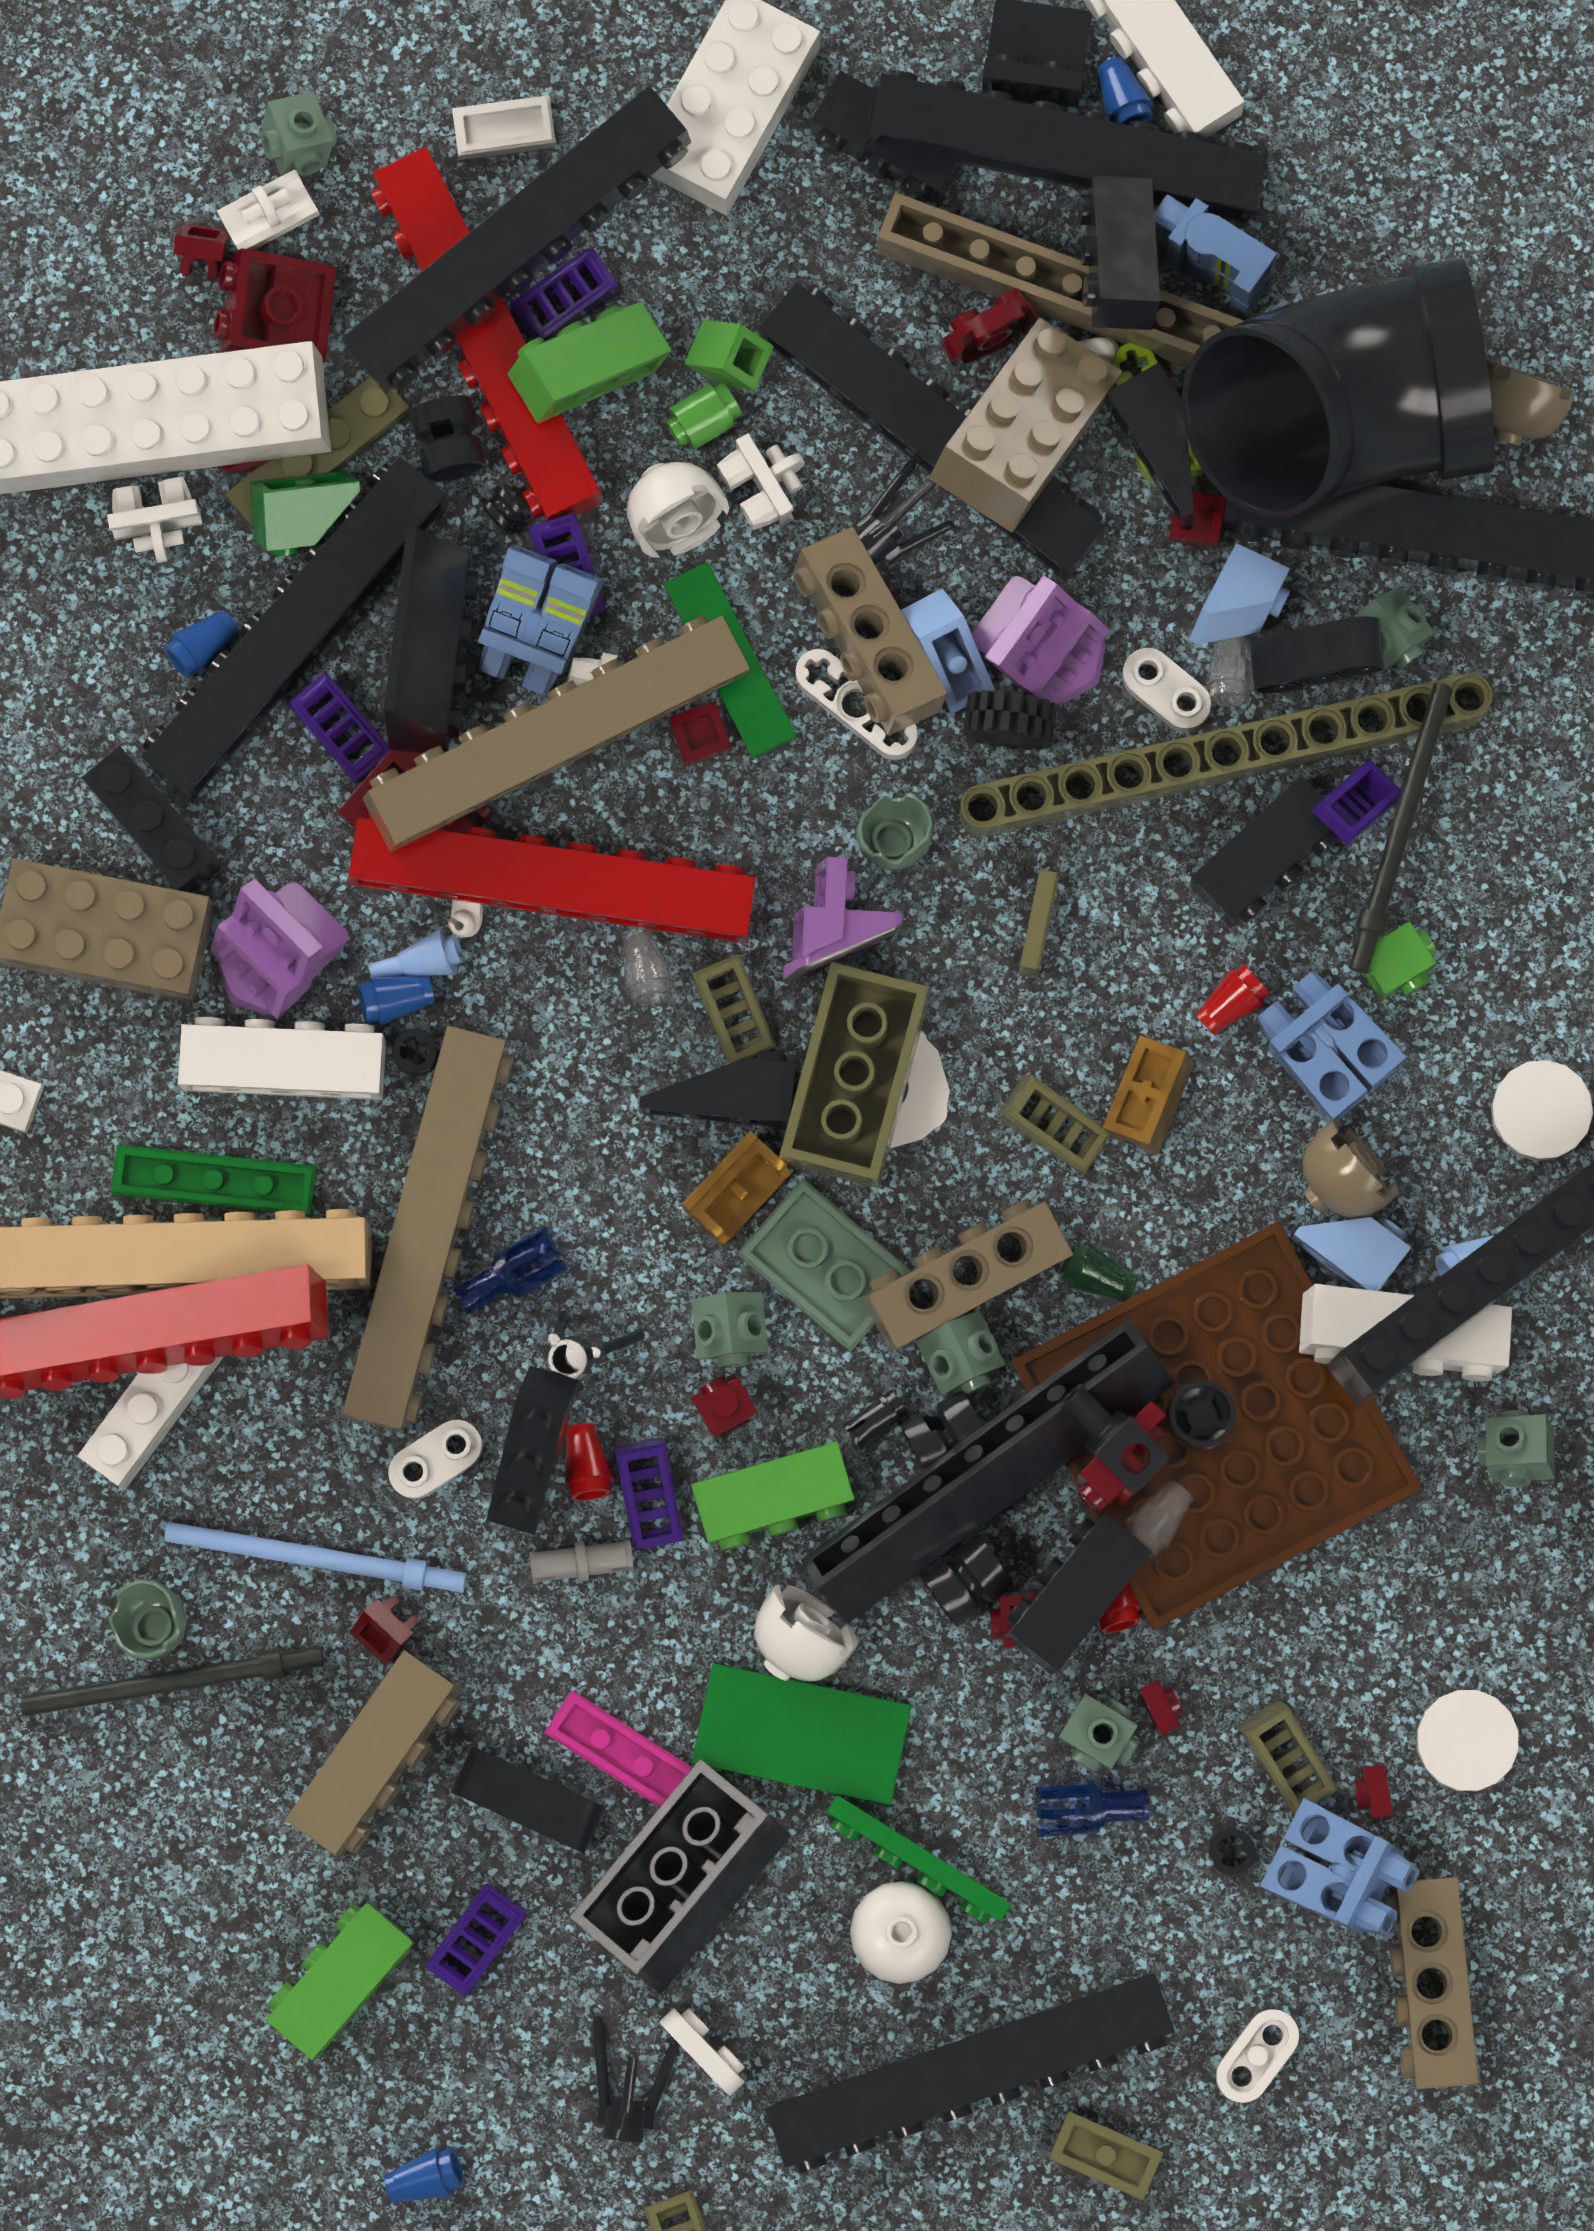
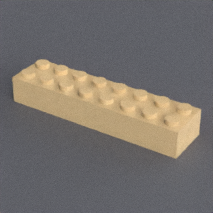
M352 1209L327 1210L326 1218L320 1219L306 1217L305 1211L288 1210L275 1212V1220L255 1218V1213L229 1212L224 1214V1221L210 1222L209 1220H204V1214L198 1213L173 1215L174 1223L153 1221L152 1215L123 1216V1224L104 1223L103 1217L78 1216L72 1218V1225L64 1226L52 1224L51 1218L43 1217L21 1219V1227L1 1225L0 1220V1299L130 1296L309 1264L326 1281V1290L373 1289L372 1228L365 1217L356 1216V1210Z

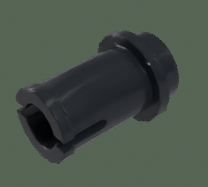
M892 1389L884 1395L879 1391L876 1394L878 1396L876 1401L849 1421L842 1423L860 1450H863L867 1444L894 1424L898 1423L899 1425L903 1423L902 1418L909 1414Z

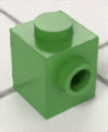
M703 320L684 364L715 385L724 382L730 388L755 391L774 346L742 324Z
M1409 921L1377 941L1368 974L1363 975L1381 1002L1400 990L1407 997L1431 982L1427 974L1436 965L1433 956L1437 954L1436 947L1424 929L1421 928L1416 931Z

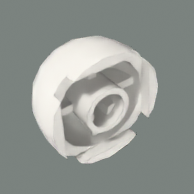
M687 462L659 463L649 467L633 487L627 502V518L633 535L644 553L651 557L660 558L656 550L670 549L673 556H676L701 545L714 535L721 527L717 518L721 514L722 509L728 514L729 505L718 483L705 470Z
M780 1585L774 1586L757 1614L754 1631L757 1646L766 1658L764 1666L770 1673L784 1681H788L790 1677L801 1681H818L834 1674L856 1649L858 1639L853 1629L847 1623L840 1630L827 1618L835 1613L827 1604L810 1593L791 1585H787L783 1592H781Z
M905 1881L882 1884L866 1894L854 1911L850 1927L852 1948L863 1968L881 1980L897 1984L919 1981L934 1972L947 1955L952 1936L949 1914L940 1899L922 1885Z

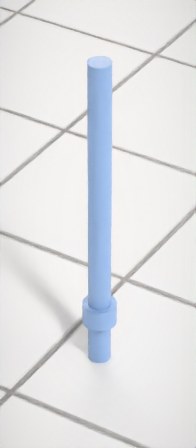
M168 1522L165 1531V1542L402 1582V1588L423 1591L424 1586L463 1593L466 1584L467 1573L428 1566V1561L407 1558L406 1562L174 1522Z

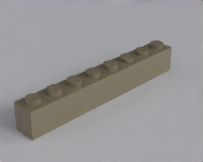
M896 192L878 235L877 254L996 298L1013 289H1019L1024 298H1029L1037 313L1102 337H1110L1124 345L1127 343L1138 345L1151 350L1156 357L1188 368L1197 349L1208 338L1244 321L1160 290V303L1152 330L1092 327L1091 307H1084L1083 285L1085 277H1089V266H1082L1081 260Z
M705 615L700 616L679 628L682 635L667 643H664L662 637L655 638L635 650L637 658L623 665L616 658L591 671L594 679L577 687L574 680L566 682L547 693L550 701L534 709L530 702L524 703L503 715L506 723L491 730H488L485 724L477 726L458 737L461 745L445 753L441 746L435 747L414 759L417 767L401 775L396 768H393L370 780L369 783L372 789L367 791L362 800L389 852L391 853L742 678L750 668L723 616L708 622Z
M447 1025L342 1415L346 1419L400 1433L405 1432L407 1422L416 1424L423 1395L415 1393L420 1373L429 1375L436 1351V1346L428 1343L433 1325L442 1327L449 1303V1297L441 1295L446 1277L455 1278L462 1255V1249L456 1248L455 1243L459 1229L468 1230L475 1207V1200L468 1199L472 1180H482L487 1163L488 1152L481 1151L486 1131L495 1132L500 1115L501 1104L494 1102L499 1083L507 1085L513 1067L514 1056L507 1054L508 1045L506 1040Z

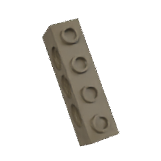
M854 527L847 528L801 549L793 571L795 584L801 595L805 598L810 597L817 609V621L824 636L827 639H834L841 652L840 660L847 677L851 681L857 680L865 694L864 704L870 718L875 723L880 722L889 736L939 713L948 693ZM836 585L845 586L853 593V596H839L833 591L832 587ZM867 627L877 637L874 639L863 638L856 632L855 628ZM891 669L901 679L897 681L887 680L880 674L879 670Z
M1026 1198L1003 1210L1001 1213L1005 1221L988 1229L983 1221L958 1234L957 1236L961 1244L945 1253L941 1246L938 1245L913 1258L917 1266L913 1270L899 1276L895 1268L871 1280L869 1284L873 1291L861 1298L888 1349L895 1350L1071 1257L1073 1253L1046 1201L1032 1206L1029 1199ZM1004 1234L1013 1235L1019 1241L1020 1254L1014 1262L1005 1261L998 1253L997 1244ZM960 1257L970 1259L976 1267V1278L969 1286L960 1284L953 1275L954 1264ZM917 1280L927 1283L932 1290V1301L925 1309L916 1308L909 1299V1289Z
M1458 1877L1417 1880L1412 1889L1407 1893L1392 1886L1393 1893L1385 1894L1384 1899L1385 1905L1397 1911V1919L1394 1924H1396L1398 1945H1390V1963L1392 1975L1401 1976L1403 1996L1395 1997V2013L1398 2028L1406 2027L1408 2048H1400L1403 2080L1411 2079L1413 2089L1479 2084ZM1423 1916L1432 1919L1438 1928L1436 1941L1428 1947L1418 1945L1413 1940L1411 1934L1413 1923ZM1427 1968L1435 1969L1443 1978L1442 1991L1438 1996L1431 1999L1422 1996L1416 1985L1418 1975ZM1432 2020L1441 2021L1448 2029L1447 2043L1438 2050L1429 2049L1422 2040V2030Z

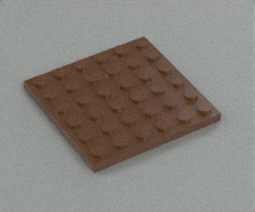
M1279 1221L1010 1361L1027 1394L1129 1319L1176 1382V1384L1152 1401L1166 1416L1172 1399L1182 1387L1191 1382L1205 1380L1217 1383L1227 1390L1233 1399L1236 1411L1234 1426L1222 1444L1210 1451L1194 1452L1185 1450L1178 1445L1168 1432L1165 1416L1159 1425L1165 1432L1157 1444L1168 1454L1169 1461L1121 1508L1112 1502L1100 1514L1106 1513L1153 1551L1128 1582L1141 1605V1611L1152 1631L1422 1490L1373 1396L1371 1395L1357 1406L1326 1367L1327 1364L1315 1362L1314 1355L1299 1353L1303 1293L1313 1285ZM1143 1408L1133 1414L1131 1418L1134 1419ZM1086 1449L1075 1459L1065 1464L1078 1492L1081 1489L1076 1483L1079 1474L1096 1457ZM1134 1451L1132 1454L1146 1467L1149 1461L1148 1452L1141 1458ZM1086 1505V1507H1087V1509H1088L1090 1515L1092 1516L1093 1520L1095 1521L1099 1516H1098L1097 1514H1095V1513Z

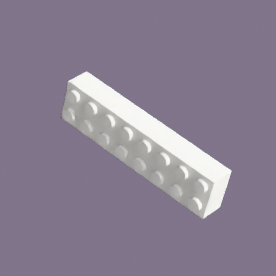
M312 341L0 381V494L331 452L322 355Z

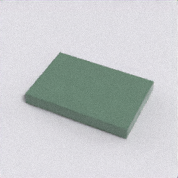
M803 1178L737 1252L739 1258L850 1353L876 1325L861 1298L873 1291L869 1282L895 1268L899 1276L911 1271Z

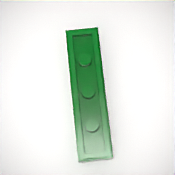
M706 562L663 583L683 625L703 615L706 616L708 622L723 616L750 668L742 678L716 691L751 760L753 761L796 740V734L709 563Z
M117 1145L111 1195L274 1214L277 1211L296 1210L305 1211L306 1217H312L317 1167L295 1163Z

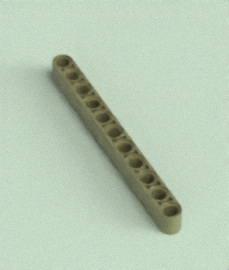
M1462 674L975 785L964 793L960 803V821L963 828L969 834L977 837H988L1415 740L1418 737L1422 722L1413 720L1408 715L1406 706L1413 701H1421L1428 704L1434 683L1444 684L1453 689L1440 734L1468 728L1478 724L1485 717L1492 702V689L1482 676ZM1462 690L1474 692L1480 700V707L1474 711H1466L1460 708L1456 703L1455 694ZM1365 712H1373L1381 717L1384 728L1377 733L1366 732L1360 727L1358 716ZM1316 723H1325L1334 730L1335 740L1328 744L1317 743L1311 738L1309 728ZM1268 734L1279 735L1285 740L1287 750L1280 755L1268 754L1263 750L1260 740ZM1220 745L1231 746L1236 750L1239 760L1231 766L1219 765L1213 759L1212 750ZM1171 756H1180L1188 762L1190 772L1183 777H1173L1165 771L1163 762ZM1131 767L1140 773L1142 782L1134 788H1124L1116 782L1114 774L1118 769ZM1074 778H1083L1092 785L1093 793L1088 798L1075 799L1068 794L1066 784ZM1026 789H1034L1043 795L1045 803L1041 808L1029 811L1019 805L1017 796ZM986 800L994 805L996 815L991 820L980 822L970 816L969 806L975 801Z

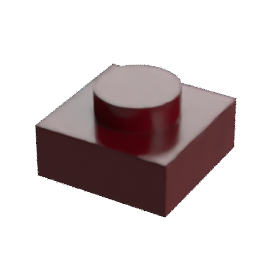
M1192 491L1194 505L1192 525L1183 529L1173 513L1168 541L1217 549L1226 497Z
M716 701L669 716V722L685 767L732 751V746Z
M1157 1680L1137 1691L1159 1737L1180 1727L1176 1717L1184 1713L1171 1686L1162 1690Z
M1384 1764L1360 1769L1361 1779L1353 1780L1358 1810L1367 1809L1369 1820L1392 1816L1393 1812Z

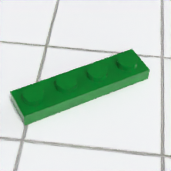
M836 1795L826 1811L828 1815L835 1818L830 1828L856 1843L860 1835L878 1846L873 1855L897 1870L901 1868L904 1862L921 1872L917 1879L918 1883L940 1897L944 1896L947 1889L965 1900L960 1909L985 1925L990 1917L1000 1922L1009 1909L1011 1903L842 1797Z

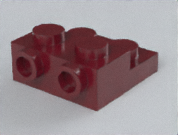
M241 248L231 256L230 262H223L219 273V290L227 291L225 310L218 309L213 324V337L221 339L220 352L312 341L322 355V362L325 363L336 266Z
M1152 1401L1133 1419L1156 1443L1165 1432L1159 1425L1166 1414ZM1129 1444L1122 1451L1120 1460L1121 1465L1126 1471L1136 1473L1144 1469L1145 1466L1132 1454L1135 1451L1142 1458L1148 1452L1142 1444ZM1098 1457L1094 1458L1076 1480V1483L1081 1487L1077 1496L1098 1516L1112 1502L1121 1508L1135 1494Z

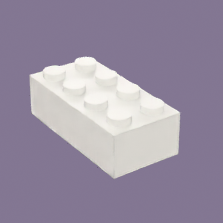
M725 0L667 103L669 109L688 131L691 143L686 147L688 152L676 165L669 169H665L662 166L651 177L727 216L819 53L820 31L762 0Z

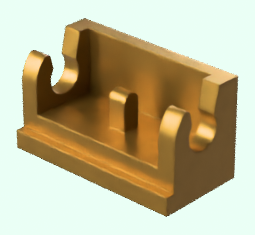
M1140 1035L1103 1129L1109 1131L1116 1140L1125 1143V1140L1140 1146L1139 1148L1143 1151L1157 1156L1194 1066L1187 1052Z
M750 1130L682 1203V1207L695 1222L724 1247L791 1176L792 1172Z

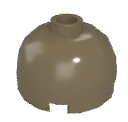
M1487 360L1495 427L1494 438L1520 446L1523 437L1542 439L1551 435L1562 425L1570 410L1576 391L1565 386L1558 387L1549 384V380L1500 363L1496 365Z
M1333 1119L1313 1137L1305 1149L1302 1157V1172L1309 1187L1303 1192L1309 1202L1322 1214L1330 1209L1336 1215L1345 1219H1359L1372 1216L1400 1195L1399 1188L1395 1181L1386 1187L1380 1178L1387 1171L1382 1162L1350 1128L1343 1134L1338 1132L1341 1121Z

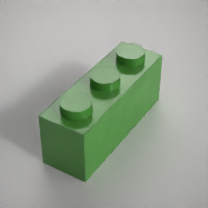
M642 301L624 309L621 304H617L598 315L596 321L584 325L582 321H576L562 329L556 338L545 342L542 337L528 342L518 350L519 358L507 375L538 424L655 373L672 350Z
M837 1441L691 1484L709 1546L719 1544L721 1552L749 1544V1534L768 1529L770 1537L799 1529L797 1520L813 1515L817 1516L818 1523L848 1514L845 1506L855 1503Z
M366 1902L361 1909L354 1903L335 1924L334 1927L341 1933L327 1948L322 1943H319L303 1961L301 1967L307 1972L294 1987L286 1982L267 2004L273 2012L266 2021L312 2061L317 2060L417 1943L371 1902Z

